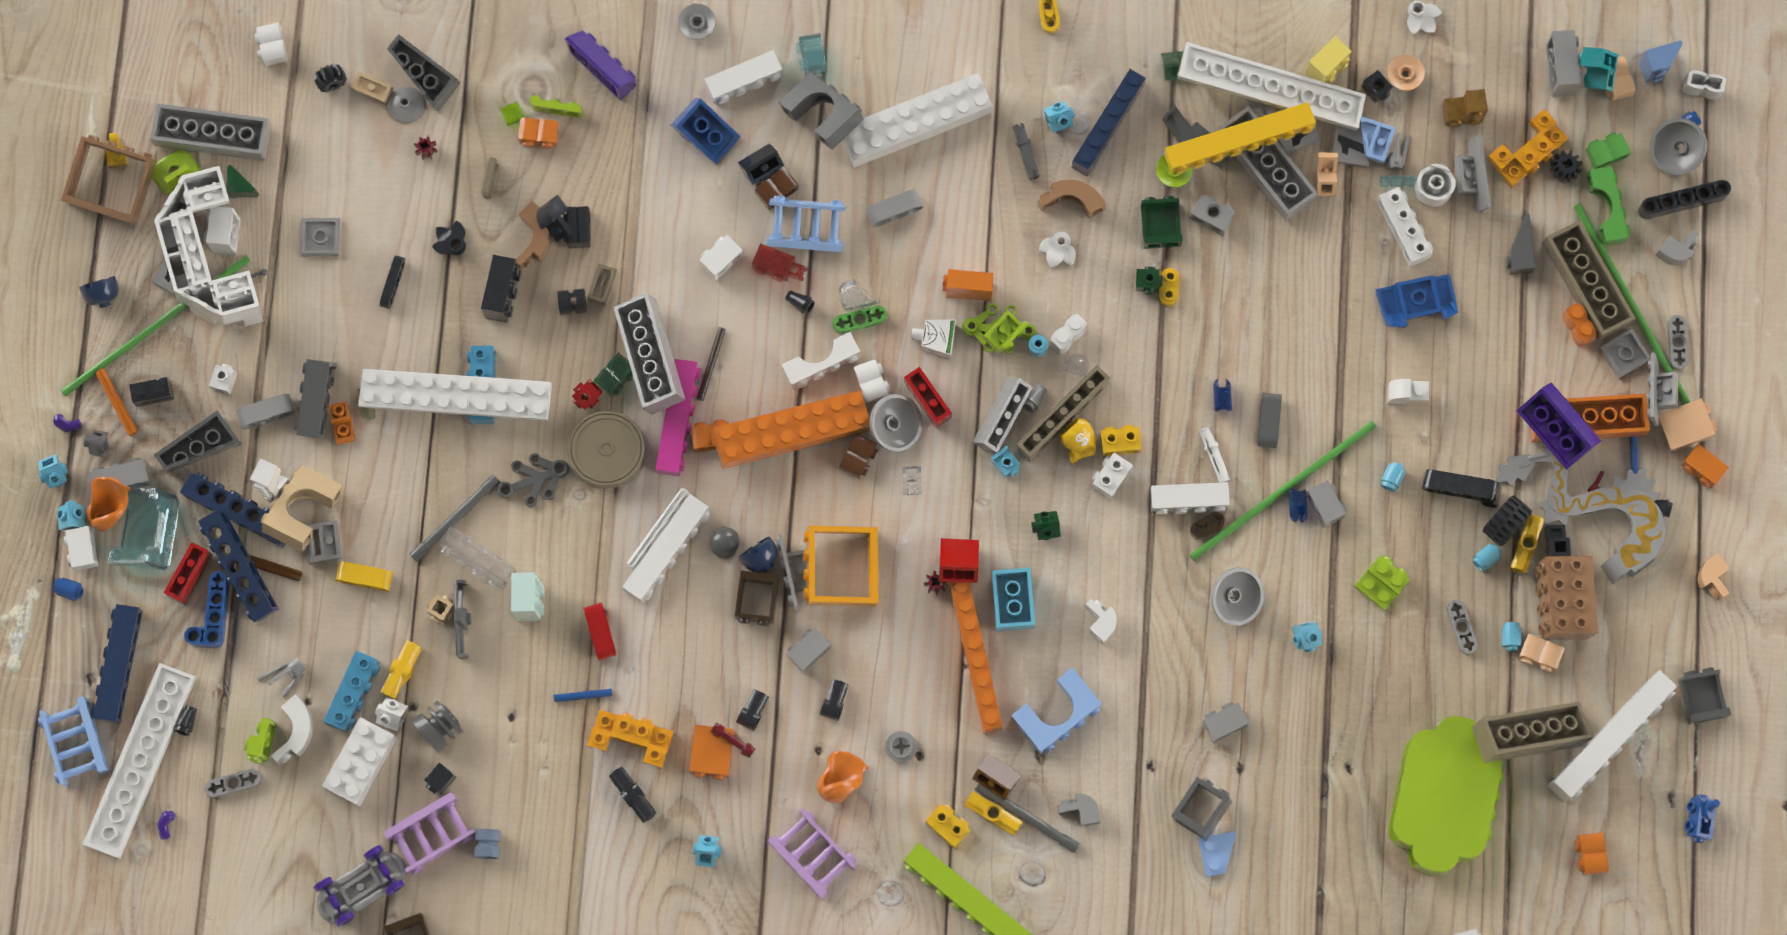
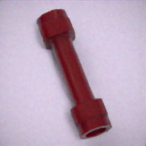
M716 722L710 732L717 738L719 736L740 749V754L750 758L756 748L750 743H743L725 731V726Z

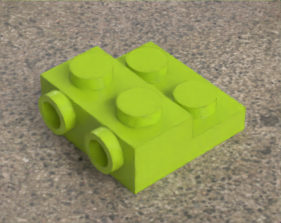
M1380 555L1354 586L1383 611L1388 608L1410 581L1408 572L1402 568L1398 570L1394 567L1393 560L1386 555L1384 557Z
M262 717V721L258 722L256 729L258 736L250 735V738L245 742L244 750L246 751L247 759L251 760L250 762L262 764V761H269L277 724L270 718Z

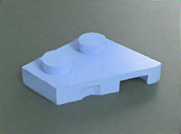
M1361 116L1360 127L1365 158L1384 164L1396 128Z
M1236 831L1211 835L1207 841L1201 837L1198 838L1206 877L1226 873Z

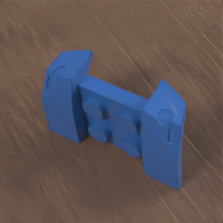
M1449 274L1398 282L1390 287L1376 289L1381 314L1386 325L1389 327L1405 328L1408 326L1406 320L1439 313L1443 320L1458 313Z

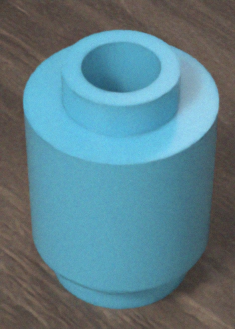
M1042 335L1031 337L1028 345V351L1031 356L1040 358L1046 354L1048 346L1046 338Z
M1397 462L1389 463L1381 479V486L1388 491L1395 492L1406 474L1404 466Z
M1488 544L1475 555L1472 561L1483 572L1485 569H1490L1502 558L1500 555L1502 552L1495 544Z
M1504 623L1502 628V647L1506 648V651H1518V648L1522 647V628L1520 623Z

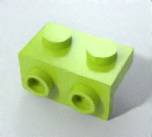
M1006 310L982 338L997 353L1003 350L1008 351L1014 345L1012 341L1016 337L1019 338L1026 331L1024 327L1028 323L1026 321L1021 323L1009 310Z

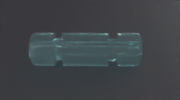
M1381 176L1379 182L1381 187H1388V185L1390 187H1406V185L1408 187H1415L1417 177Z

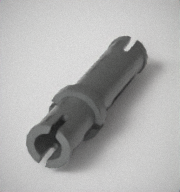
M1020 123V126L1019 124L1014 125L1012 128L1017 139L1016 146L1020 149L1028 180H1032V178L1037 179L1040 175L1030 147L1031 140L1027 137L1024 123Z

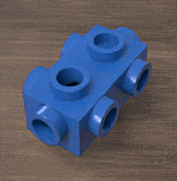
M1697 794V797L1691 798V801L1687 803L1689 818L1685 822L1684 829L1687 831L1686 836L1692 838V842L1704 843V840H1712L1716 808L1720 806L1718 799L1711 800L1707 795Z

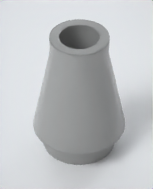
M1037 384L1031 390L1023 408L1029 412L1038 410L1047 389L1043 385Z

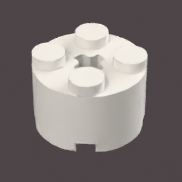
M1432 164L1421 170L1415 182L1416 198L1427 206L1437 207L1444 205L1451 197L1456 184L1451 170L1441 164Z

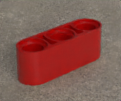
M602 602L584 607L585 617L598 661L616 656V649Z

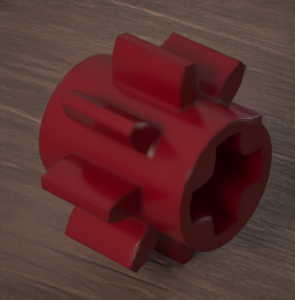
M429 136L424 139L419 137L420 141L414 143V146L417 148L415 151L416 156L421 154L422 160L425 157L433 159L432 155L438 153L437 149L434 148L437 145L436 141L431 142Z
M936 571L933 572L932 576L926 575L929 582H925L924 586H929L928 593L933 591L938 596L940 590L946 591L943 585L948 584V582H939L940 586H932V580L935 582L939 580V575L936 574Z

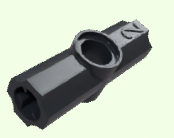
M622 766L609 775L613 784L621 792L622 798L629 807H632L643 824L657 814L645 798L643 791L636 782H633Z

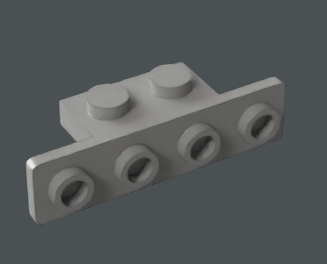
M1477 135L1467 141L1469 156L1458 155L1454 157L1459 194L1474 195L1476 211L1482 212L1491 207V200L1489 197L1482 137Z
M1654 352L1651 353V360H1648V369L1651 371V376H1648V385L1651 389L1648 392L1650 409L1647 410L1648 419L1652 420L1653 425L1658 426L1659 410L1678 408L1677 372L1659 374V361Z
M781 533L778 534L779 539L776 540L778 551H782L783 558H780L782 570L786 569L787 576L784 577L785 586L791 590V595H788L790 607L794 606L795 611H798L795 592L806 588V581L803 580V570L806 569V562L803 561L804 550L786 554Z

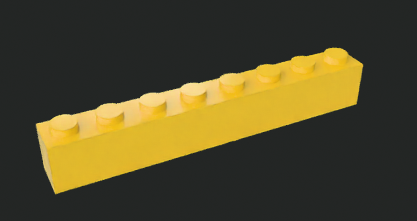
M1309 102L1165 147L1164 155L1171 174H1182L1188 168H1200L1210 161L1216 163L1229 155L1235 157L1241 154L1242 151H1253L1263 144L1267 146L1272 145L1282 138L1288 140L1301 132L1302 134H1307L1314 129L1316 121Z

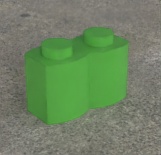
M1614 132L1607 135L1605 140L1599 141V139H1596L1588 144L1589 146L1585 152L1594 169L1606 167L1630 156L1631 151L1622 133L1616 134Z

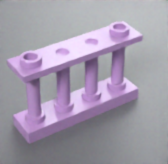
M452 792L383 832L389 841L393 839L400 847L410 865L404 869L407 874L412 873L415 875L423 870L422 867L461 843L465 845L474 840L475 830L471 829L468 831L454 808V803L458 800ZM443 809L448 811L461 836L453 841H450L437 818V813ZM426 819L432 823L444 846L436 851H433L420 828V823ZM409 829L414 832L427 855L419 861H416L403 838V833Z
M801 808L799 812L803 817L781 838L778 837L776 839L773 835L767 841L807 885L823 899L827 895L825 891L827 889L826 886L848 865L854 870L856 868L854 864L856 860L849 852L845 854L815 823L814 819L816 817L809 810L805 812ZM809 822L816 832L797 850L789 852L785 848L787 846L786 843ZM823 837L829 846L808 866L805 865L803 867L798 862L800 857ZM836 851L843 860L822 880L816 881L812 877L813 871Z

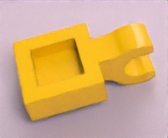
M110 133V141L117 143L116 147L123 149L124 146H120L119 135L117 133ZM106 150L109 168L128 166L126 156Z

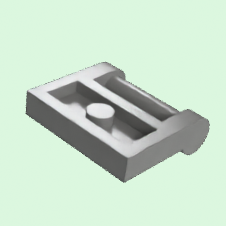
M338 521L307 524V526L313 528L312 539L307 545L309 555L307 563L316 564L342 559ZM316 530L319 531L321 555H316L314 531Z

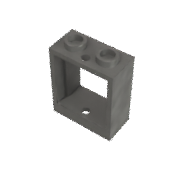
M1197 777L1171 816L1175 822L1207 841L1232 801L1227 791L1222 788L1218 790L1213 787L1214 784L1208 779L1203 778L1201 780ZM1199 787L1222 800L1204 827L1182 814Z

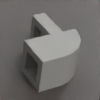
M1692 229L1683 243L1669 235L1655 256L1670 265L1686 263L1695 253L1692 249L1698 242L1696 237L1699 233Z
M1076 794V802H1073V799L1063 800L1057 807L1059 815L1078 812L1081 827L1101 823L1098 805L1088 795Z

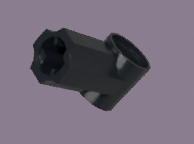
M832 679L827 698L824 699L821 707V716L839 721L844 705V697L848 689L847 683Z
M754 689L745 708H742L736 723L754 731L760 721L761 713L769 696Z

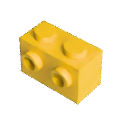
M1124 425L1120 429L1105 427L1104 430L1100 431L1102 457L1112 456L1113 453L1117 455L1141 453L1139 426Z
M940 804L928 817L925 824L955 849L969 834L970 829L968 827L970 824L962 817L958 819L954 816L955 811L950 806Z

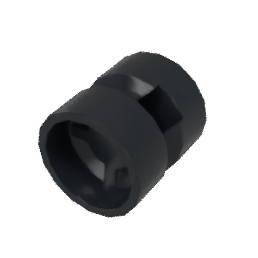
M584 288L574 289L571 293L569 290L557 291L560 315H570L572 311L576 314L587 313ZM571 298H576V305H572Z

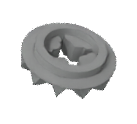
M898 731L889 736L885 747L888 756L893 761L903 763L915 755L917 744L911 734ZM899 739H901L903 745L910 746L903 750V755H901L899 749L892 748L899 745Z

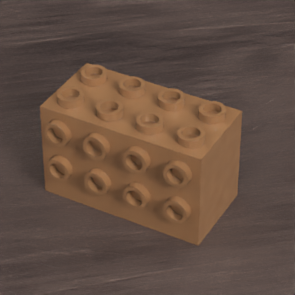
M1592 556L1545 557L1534 567V576L1537 578L1535 593L1539 599L1537 615L1540 616L1538 633L1541 635V638L1544 640H1587L1597 634L1598 623Z

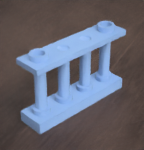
M774 196V198L770 199L769 205H775L774 232L771 236L768 235L766 246L842 252L843 241H839L838 238L839 211H845L846 204H842V201L832 200L831 203L787 200L784 196ZM783 206L794 207L793 232L790 237H783V234H781ZM802 208L813 209L812 231L809 239L802 238L800 235ZM821 209L832 210L830 238L828 240H820L821 237H819Z
M84 696L76 699L78 704L74 708L48 716L47 712L39 711L40 717L38 722L40 727L44 728L57 771L54 773L55 779L58 784L60 783L64 787L69 786L67 778L94 769L95 771L98 770L101 774L110 772L89 700ZM75 715L82 716L83 723L80 726L53 734L51 723ZM81 733L87 734L89 741H86V744L59 753L57 741ZM87 751L93 753L94 759L92 762L64 771L61 760Z

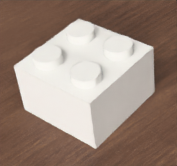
M210 208V212H207L206 216L208 230L204 232V241L213 253L236 255L240 217L234 208Z

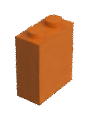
M948 269V275H944L943 291H946V297L991 301L994 273Z
M695 725L689 767L690 774H693V777L705 778V775L713 776L712 779L724 780V777L729 778L733 745L720 736L718 738L710 732L713 728L712 726ZM724 729L731 735H735L734 729Z

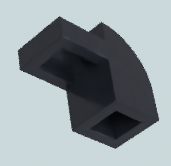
M556 195L542 205L536 214L541 230L546 227L556 242L572 232L561 216L569 209L559 195Z
M1546 525V557L1571 556L1570 538L1566 537L1565 525Z

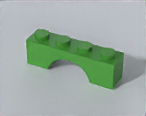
M1612 166L1591 169L1586 175L1590 193L1601 196L1607 202L1610 210L1609 219L1599 227L1603 246L1625 243L1629 238L1628 236H1630V229L1624 220L1626 212L1625 208L1621 207L1620 200H1622V195L1616 185L1618 182L1617 173L1613 172Z

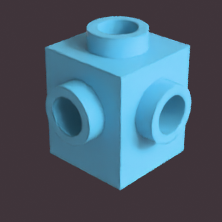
M1057 102L1043 109L1047 125L1053 133L1059 130H1066L1074 125L1072 120L1075 117L1073 109L1068 107L1065 102Z
M57 454L38 461L39 477L42 483L46 482L49 489L59 487L64 482H67L66 474L68 469L65 463L60 462Z
M76 501L65 502V505L58 507L57 519L59 530L65 531L85 527L87 517L85 505L77 504Z
M1307 622L1292 627L1294 634L1293 643L1297 649L1311 652L1315 651L1317 646L1322 645V633L1318 628L1317 622Z
M699 835L698 843H694L693 854L696 855L695 865L715 867L716 859L721 857L722 846L718 845L719 837Z

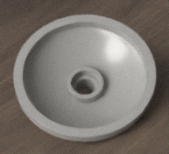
M1674 118L1662 123L1654 131L1650 141L1652 160L1659 169L1672 175H1684L1695 170L1704 160L1707 151V141L1702 129L1693 121L1683 118ZM1681 143L1684 144L1683 150H1679V145Z
M900 394L887 395L881 398L872 409L870 415L871 433L875 441L888 451L899 452L907 450L917 442L922 431L920 410L915 402L907 396Z
M1232 568L1222 573L1214 583L1211 592V605L1216 616L1224 623L1234 626L1243 625L1253 620L1261 610L1264 601V588L1261 580L1254 572L1245 568Z

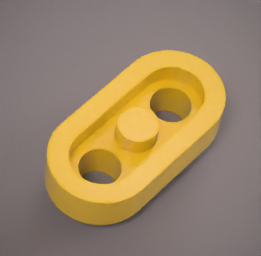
M1040 0L1038 8L1041 27L1046 33H1055L1060 27L1057 1ZM1046 5L1051 6V8L1048 9V10L1045 9L1044 7H1045ZM1051 22L1054 26L1049 27L1047 24Z
M1167 268L1161 273L1163 275V286L1159 287V301L1162 305L1169 307L1177 302L1180 276L1177 270ZM1167 275H1172L1174 278L1169 280ZM1166 293H1171V294H1172V297H1171V298H1167V297L1165 296V294H1166Z

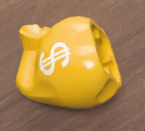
M1076 418L1060 433L1063 446L1070 450L1068 454L1071 463L1075 464L1078 460L1095 454L1097 449L1096 438L1093 428L1088 421Z

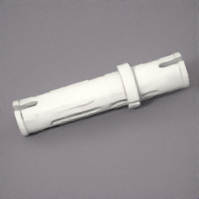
M1206 427L1199 430L1198 432L1205 445L1204 450L1209 455L1219 483L1229 482L1231 478L1211 428Z

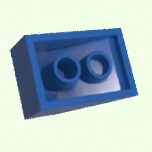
M694 98L670 125L714 164H717L741 137L701 98Z

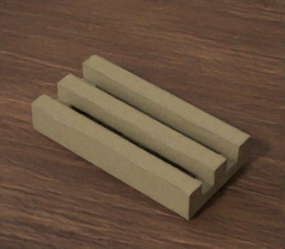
M489 157L481 192L483 197L488 199L492 196L499 166L497 159Z
M598 264L587 298L588 301H595V303L606 305L617 273L616 268ZM602 269H604L605 272L597 296L594 297L593 295ZM609 271H610V272H611V275H610V278H609V281H608V284H607V287H606V290H605L603 299H601V295H602V292H603V289H604V286H605V282H606L608 273H609Z

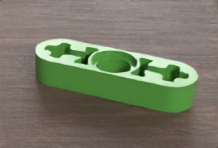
M874 306L842 314L834 318L833 328L837 333L845 334L880 325L886 321L887 312L882 306ZM876 311H879L880 314L883 313L881 319L871 317L872 322H868L867 313H870V316H874ZM858 315H862L866 319L861 325L856 324L854 321ZM851 317L852 327H850V323L845 324L843 329L840 326H836L840 320L843 323L849 322L848 318Z

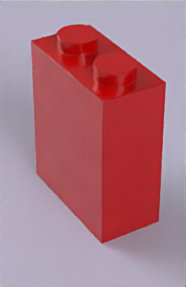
M941 538L939 582L978 583L979 540Z

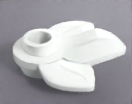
M1413 1L1408 7L1407 27L1412 34H1416L1420 29L1426 33H1434L1436 30L1434 18L1441 15L1440 9L1434 4ZM1418 8L1420 13H1416L1414 9Z
M1057 232L1053 238L1044 239L1039 247L1040 252L1047 253V263L1050 268L1057 266L1062 260L1072 265L1076 256L1075 249L1070 245L1071 238L1065 232ZM1060 237H1063L1065 239V243L1063 245L1058 244V239Z

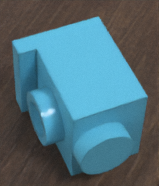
M1007 446L991 457V462L1004 479L1008 476L1012 478L1019 472L1020 463ZM1004 460H1009L1011 462L1010 465H1005L1003 463Z

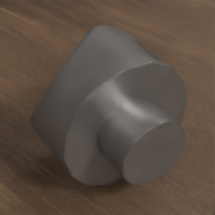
M94 430L92 435L86 434L84 447L89 448L90 455L106 457L108 455L110 447L107 436L109 432Z

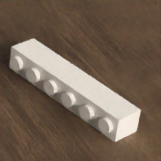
M689 494L622 586L623 590L641 603L645 600L648 601L654 593L653 588L655 585H660L664 580L665 575L663 574L667 569L670 570L675 565L677 555L679 553L682 554L687 548V541L690 537L693 539L696 536L700 523H705L709 518V506Z

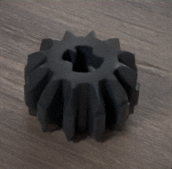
M335 63L329 66L326 65L323 68L321 67L314 75L316 86L321 92L326 93L340 89L347 80L343 68L340 64L335 65Z
M1564 150L1561 151V154L1556 153L1554 159L1550 162L1552 165L1550 172H1556L1553 177L1557 178L1559 176L1560 182H1563L1564 179L1568 183L1571 182L1572 178L1576 180L1578 174L1582 172L1580 168L1582 161H1577L1579 155L1573 157L1572 151H1569L1568 155Z

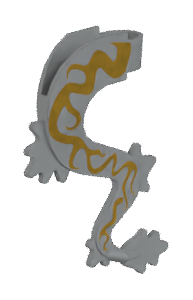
M1547 447L1543 448V452L1534 455L1508 456L1509 464L1499 466L1500 474L1497 476L1496 481L1499 483L1507 482L1510 486H1513L1517 479L1525 482L1535 463L1548 462L1554 466L1555 471L1547 491V500L1538 503V507L1545 511L1544 525L1559 521L1567 526L1569 516H1580L1607 509L1618 510L1626 515L1631 524L1630 536L1616 547L1613 552L1614 555L1601 565L1602 570L1612 584L1617 583L1628 574L1634 577L1657 557L1664 542L1666 533L1665 521L1661 510L1654 502L1660 497V493L1650 490L1655 480L1653 478H1646V468H1641L1637 474H1634L1629 469L1626 480L1615 476L1613 478L1614 485L1573 497L1567 493L1568 469L1566 470Z

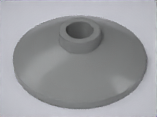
M691 4L680 13L678 24L681 32L686 37L699 40L706 38L713 32L716 20L713 11L703 4ZM700 22L701 24L700 26H695L694 23Z
M412 87L396 89L391 93L387 101V109L390 116L401 123H410L417 120L422 115L425 107L423 96ZM407 100L408 104L402 105V101Z

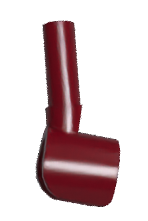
M1600 471L1594 483L1588 488V492L1600 488L1598 484L1605 474L1604 471Z

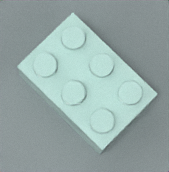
M535 572L511 573V612L518 622L541 621V616H544V604L541 601V597H544L545 593L544 585H542L540 578L537 577Z

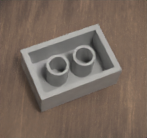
M1575 30L1552 31L1546 42L1552 97L1574 96L1580 84L1583 83V73L1579 71V65H1581L1580 54H1577L1579 37L1575 36Z

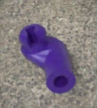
M62 414L54 416V425L63 432L82 428L80 419L69 422Z
M164 811L158 820L157 827L161 840L171 837L168 825L170 821L175 820V813L173 811Z

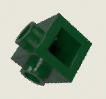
M1146 266L1144 269L1136 270V291L1143 292L1146 295H1153L1155 292H1158L1159 287L1163 286V275H1159V269H1156V267Z
M1043 511L1034 514L1035 522H1031L1032 532L1037 534L1038 540H1050L1051 538L1061 537L1057 511Z

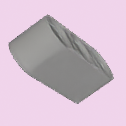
M912 189L870 205L866 208V212L872 227H879L921 210L923 205L916 189Z
M288 393L280 394L236 410L243 430L251 429L295 413L290 394Z

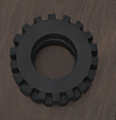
M1513 495L1486 523L1482 532L1501 547L1507 543L1529 518L1532 510Z

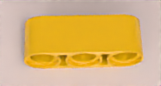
M339 561L335 581L389 592L394 572Z

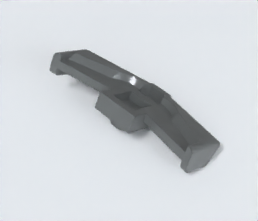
M1175 104L1162 119L1179 143L1210 133L1197 121L1191 127ZM1229 156L1223 157V160L1213 163L1210 161V163L1220 167Z
M455 580L454 582L456 655L459 659L469 658V655L465 653L464 630H468V625L472 623L471 613H468V610L463 608V586L467 585L466 580Z

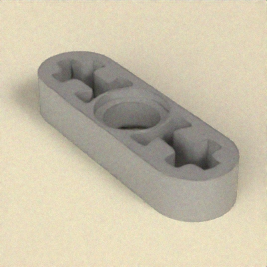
M1674 315L1667 324L1669 364L1672 369L1680 371L1688 364L1687 323L1683 316ZM1678 320V323L1681 325L1678 328V333L1673 335L1672 333L1676 332V325H1673V323ZM1680 338L1683 341V346L1680 348L1675 347L1673 339ZM1678 352H1681L1679 354L1680 360L1683 361L1681 365H1678V362H1674L1678 357Z
M1452 600L1448 604L1446 611L1459 650L1465 655H1471L1476 651L1478 643L1469 616L1462 601ZM1453 604H1455L1456 607L1461 608L1458 611L1459 617L1463 615L1464 618H1459L1456 621H1454V618H1457V614L1455 611H1451V609L1454 607ZM1459 622H1464L1467 625L1466 632L1462 633L1457 630ZM1467 634H1470V636L1467 637V641L1469 644H1473L1471 650H1468V648L1463 647V645L1466 644L1465 638L1460 639V637H1464Z
M249 769L212 779L206 783L205 792L212 798H219L255 788L261 784L262 775L255 769ZM252 773L254 776H257V778L254 779L255 783H252L251 781H245V786H243V781L240 776H243V779L250 778V774ZM232 778H236L239 781V785L235 789H230L228 786V782ZM224 781V787L227 791H224L223 788L217 789L215 794L210 791L213 788V784L222 786L221 782Z

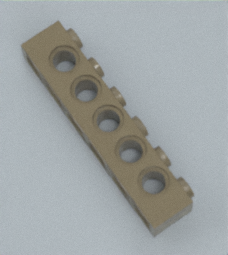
M1096 365L1016 444V450L1028 462L1034 459L1110 384L1111 378Z

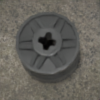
M437 700L434 702L435 706L439 709L436 713L429 706L428 711L431 717L428 719L421 713L412 720V723L438 753L447 746V742L444 739L446 734L454 740L456 737L452 734L451 730L454 728L459 735L463 730L460 727L459 721L447 706H444Z

